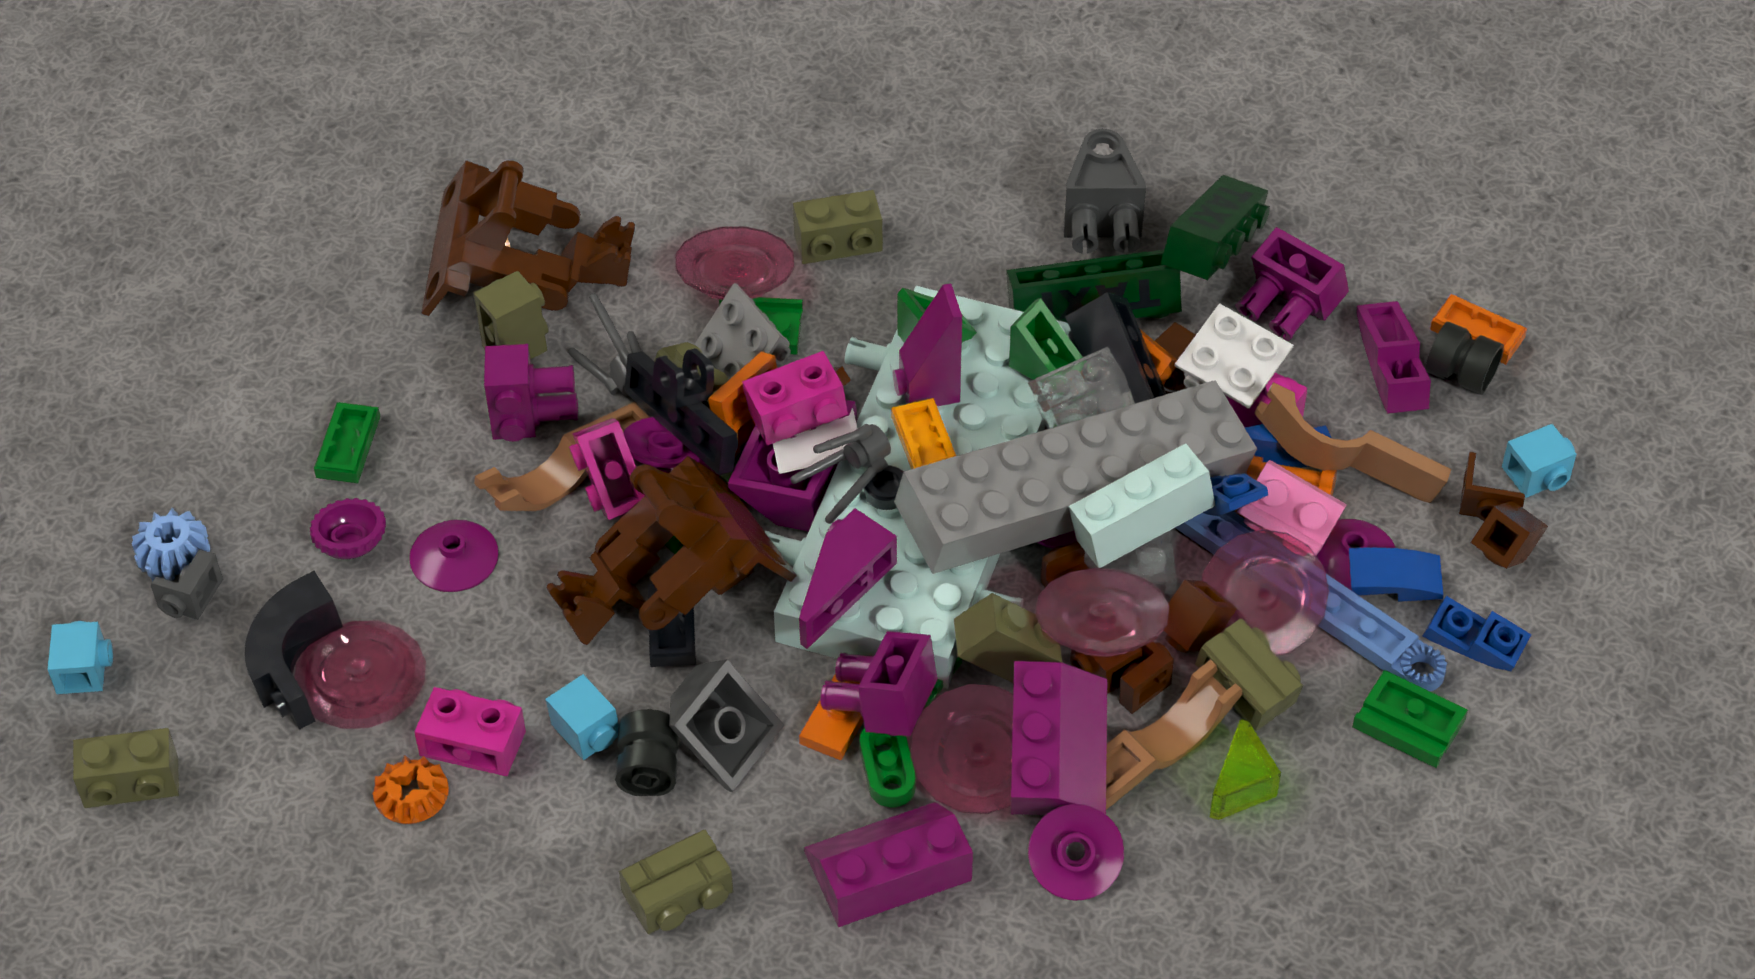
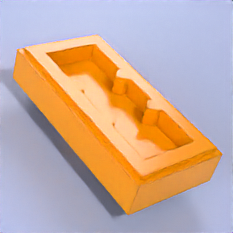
M934 398L891 408V418L911 469L956 456Z

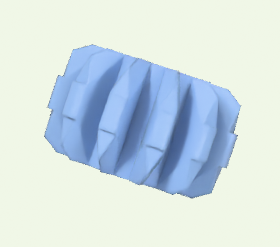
M171 508L166 516H159L154 512L153 521L139 522V533L132 536V547L135 553L136 564L142 572H147L152 581L155 577L161 578L163 576L166 580L174 581L175 575H180L184 566L191 563L199 549L210 552L206 527L202 525L201 521H196L190 511L179 516L173 508Z

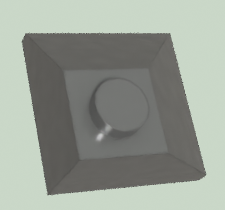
M728 659L697 664L670 698L669 726L719 783L730 792L735 790L784 726L781 720Z

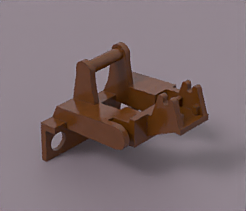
M466 160L443 192L421 314L430 316L448 291L465 296L469 289V283L486 287L495 280L502 279L516 271H519L529 284L535 283L539 287L545 300V305L542 308L551 311H558L567 306L568 293L576 283L613 284L625 287L631 261V243L635 231V223L628 222L626 226H620L621 217L614 216L601 225L593 235V238L577 232L563 249L561 255L538 249L533 255L505 246V242L513 227L539 236L547 224L561 229L575 228L580 222V210L571 203L558 200L556 192L522 182L524 169L516 161H504L494 172H491L489 168ZM479 215L485 217L478 223Z
M687 456L669 474L657 470L648 464L635 468L631 473L630 481L633 487L642 493L644 497L597 541L595 552L590 556V560L598 571L593 576L561 570L557 576L562 584L555 585L549 583L546 588L563 610L562 613L580 642L587 646L615 614L612 606L619 598L639 609V619L646 629L659 630L670 623L679 612L686 615L734 566L739 572L746 575L759 562L790 582L797 575L738 495L729 489L726 479ZM675 536L684 546L650 577L658 591L645 601L635 584L660 560L657 552Z

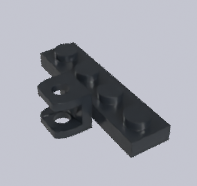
M696 348L685 352L682 368H678L666 355L658 357L654 362L643 351L628 354L624 392L718 475L734 471L735 453L738 449V433L702 403L713 394V363ZM697 365H698V367H699V369H700L701 375H699V373H698Z

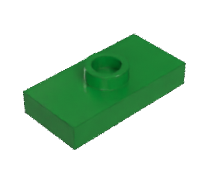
M336 403L314 466L316 478L351 483L359 482L381 417L379 407Z

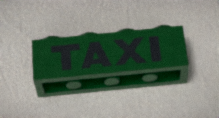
M1222 175L1170 226L1161 264L1208 281L1219 268L1225 269L1232 255H1238L1244 242L1249 243L1252 240L1257 228L1263 229L1270 211V206L1265 205L1269 190Z
M1164 250L1006 270L1009 309L1025 312L1036 299L1041 298L1056 320L1068 323L1065 316L1108 292L1127 298L1135 318H1163L1171 313L1182 312L1180 271L1161 264Z

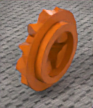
M404 755L401 762L394 765L387 763L385 771L380 776H375V787L372 794L378 811L384 817L397 823L413 824L425 821L441 810L447 800L449 786L440 764L434 765L430 763L425 756L419 760H410ZM417 776L420 790L412 789L403 800V791L400 785L408 786Z

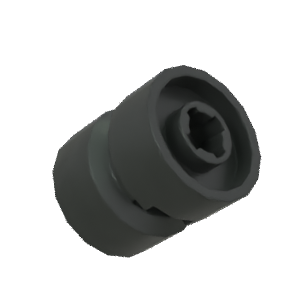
M1447 321L1432 345L1426 362V372L1449 381L1457 376L1459 386L1483 395L1500 365L1504 344L1483 335L1472 340L1469 330Z
M643 709L627 713L621 718L617 744L621 754L616 758L615 781L623 792L633 796H661L674 789L677 781L678 760L676 753L679 746V736L669 726L670 714L659 710Z

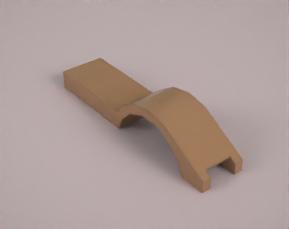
M1274 382L1267 393L1271 402L1268 405L1260 401L1254 413L1286 452L1304 465L1323 471L1343 470L1351 466L1424 502L1431 503L1447 483L1451 472L1450 468L1372 430L1368 431L1363 437L1348 441L1332 439L1316 431L1303 419L1297 408L1295 392Z
M633 402L564 434L551 456L535 470L519 477L507 478L502 476L493 467L476 475L474 484L479 489H485L495 499V506L500 511H539L545 509L573 492L588 475L586 468L578 471L572 458L569 446L576 444L572 433L611 418L619 421L624 432L626 427L633 422L650 417Z
M1211 659L1191 675L1189 684L1179 700L1156 722L1138 731L1129 732L1124 729L1107 743L1106 810L1154 770L1173 765L1197 748L1208 738L1242 696V689L1236 683L1227 690L1213 677L1217 672V665Z

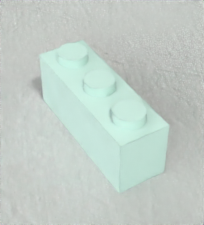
M1185 443L1069 506L1077 541L1100 569L1214 507L1215 501L1208 469Z

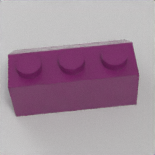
M846 400L848 415L846 416H849L853 408L855 420L857 422L858 415L855 401ZM755 425L729 479L728 486L731 491L775 525L809 532L838 463L799 483L793 484L790 480L791 477L804 469L779 474L773 444L766 445Z
M1014 661L1011 814L1046 815L1057 807L1069 804L1088 805L1106 814L1107 679L1062 662Z
M937 802L804 847L806 857L838 927L972 881L973 851L955 814Z

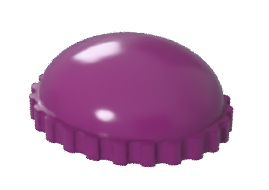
M346 498L343 501L337 500L333 504H327V507L321 508L319 513L314 515V520L311 521L310 527L312 543H315L317 549L319 548L322 553L336 559H355L369 553L382 540V535L385 534L386 518L380 506H375L374 502H368L366 499Z

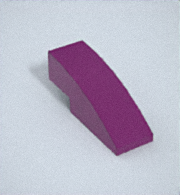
M1398 301L1357 305L1356 314L1362 341L1378 394L1387 414L1429 409L1431 379L1419 358L1420 342Z

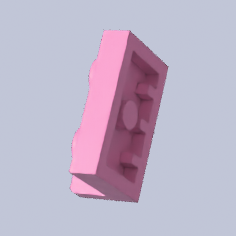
M1269 460L1256 480L1267 487L1269 495L1239 508L1237 512L1245 517L1243 522L1256 532L1266 535L1270 531L1284 540L1282 545L1292 553L1301 557H1306L1307 554L1316 557L1347 504Z

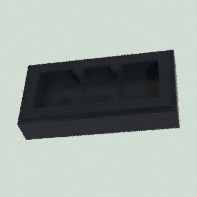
M648 584V599L658 591L654 584ZM694 607L686 615L679 612L665 627L659 630H649L650 667L696 665Z

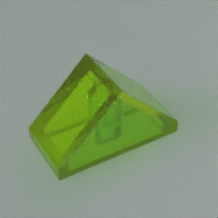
M1240 719L1213 791L1210 818L1220 820L1277 797L1281 771L1248 721Z

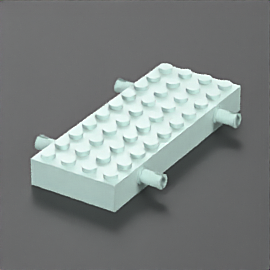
M916 286L914 289L915 292L933 298L938 293L936 290ZM956 296L961 313L977 332L972 339L962 342L960 402L937 406L956 456L1044 431L1045 418L1060 413L1064 418L1075 421L1097 414L1098 398H1089L1069 392L1058 394L1009 367L1010 326L1024 312ZM1057 320L1068 336L1069 331H1071L1068 323ZM897 330L892 342L886 347L852 337L850 338V344L848 343L846 348L845 364H853L879 371L856 422L857 428L865 424L878 426L887 436L891 446V453L884 458L887 464L895 466L902 471L911 470L891 418L892 407L907 404L904 395L897 396L893 382V370L899 369V350L904 342L898 336ZM848 460L840 461L806 538L804 537L802 541L765 531L787 563L793 566V571L797 575L792 582L787 580L774 610L775 642L838 658L841 652L874 656L887 631L931 635L937 678L943 680V688L948 689L958 657L954 618L991 593L1022 608L1023 598H1014L986 590L1000 554L932 574L898 508L881 510L871 506L865 499L864 489L835 521L838 519L843 520L856 508L897 536V564L808 649L800 645L799 616L826 532L832 525V523H826L825 517L868 469L864 467L857 469Z

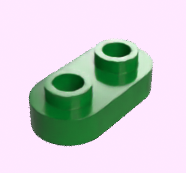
M864 727L860 734V754L872 799L884 807L895 808L905 805L913 798L916 790V775L907 737L903 735L891 736L882 733L866 732ZM879 745H887L891 749L881 752L875 748ZM890 783H895L899 785L900 788L887 789L885 788V786Z

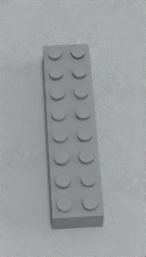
M1214 380L904 471L894 503L932 574L1074 531L1069 510L1070 505L1185 443L1208 469L1210 478L1246 473L1257 447L1218 383Z

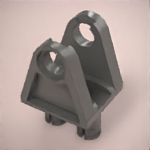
M1096 129L1085 136L1066 182L1064 238H1073L1072 247L1078 253L1083 254V240H1086L1087 253L1094 252L1099 246L1098 237H1114V248L1120 253L1125 251L1124 240L1128 241V253L1137 251L1141 245L1139 237H1142L1146 182L1123 138L1113 130ZM1106 143L1109 144V148L1113 150V153L1100 155L1095 153L1093 149L1096 148V144Z

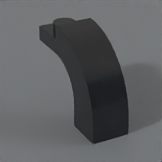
M315 571L289 583L266 602L254 618L245 643L246 667L263 707L265 708L274 703L280 716L283 718L290 714L299 730L314 723L315 718L304 692L293 676L295 664L300 655L311 644L343 627L334 601Z

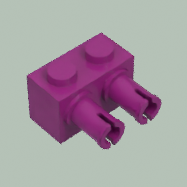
M1276 227L1251 256L1256 281L1245 295L1236 302L1235 306L1244 316L1251 312L1249 319L1255 322L1276 296L1286 299L1288 301L1287 304L1269 322V327L1278 337L1285 332L1282 338L1290 341L1309 315L1325 321L1347 295L1349 288L1344 264Z
M528 344L485 346L484 388L493 440L504 439L514 442L523 438L536 437V426H540V421L578 420L577 393H575L573 365L535 368L534 364H531ZM563 392H570V393H572V394H561V395H543V396H539V395H538V394H544V393H563Z
M887 631L874 656L841 652L839 654L840 657L837 658L835 670L838 682L826 680L825 685L822 686V709L860 712L864 720L866 732L882 733L891 736H910L938 680L931 635ZM845 681H847V682H858V683H860V684L841 683V682H845Z

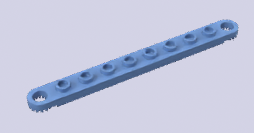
M1232 511L1221 516L1201 513L1175 527L1383 671L1386 670L1428 691L1436 690L1443 683L1447 662H1445L1444 655H1441L1438 649L1435 651L1432 646H1428L1419 640L1418 635L1301 556L1286 549L1270 535L1261 534L1248 527L1243 522L1244 518L1236 512ZM1417 662H1424L1432 666L1434 672L1433 674H1428L1427 677L1426 674H1423L1422 677L1420 673L1415 674L1416 671L1412 670L1411 665Z

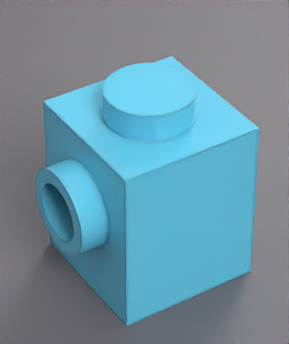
M1550 424L1508 441L1502 468L1521 493L1525 494V498L1546 489L1555 491L1563 487L1570 480L1577 454L1571 441L1563 437L1555 426Z
M74 621L69 624L52 625L48 672L56 694L103 691L105 667L112 666L113 648L111 640L104 639L99 623Z
M584 674L545 699L552 726L583 760L595 752L607 749L618 738L619 722L616 709Z

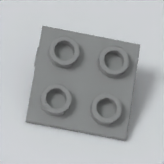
M737 283L732 285L694 344L701 349L702 354L713 363L716 369L727 375L728 380L761 351L775 355L777 361L785 360L791 353L790 343L787 338L781 335L773 322L769 321L766 314L761 312L753 299L748 297Z

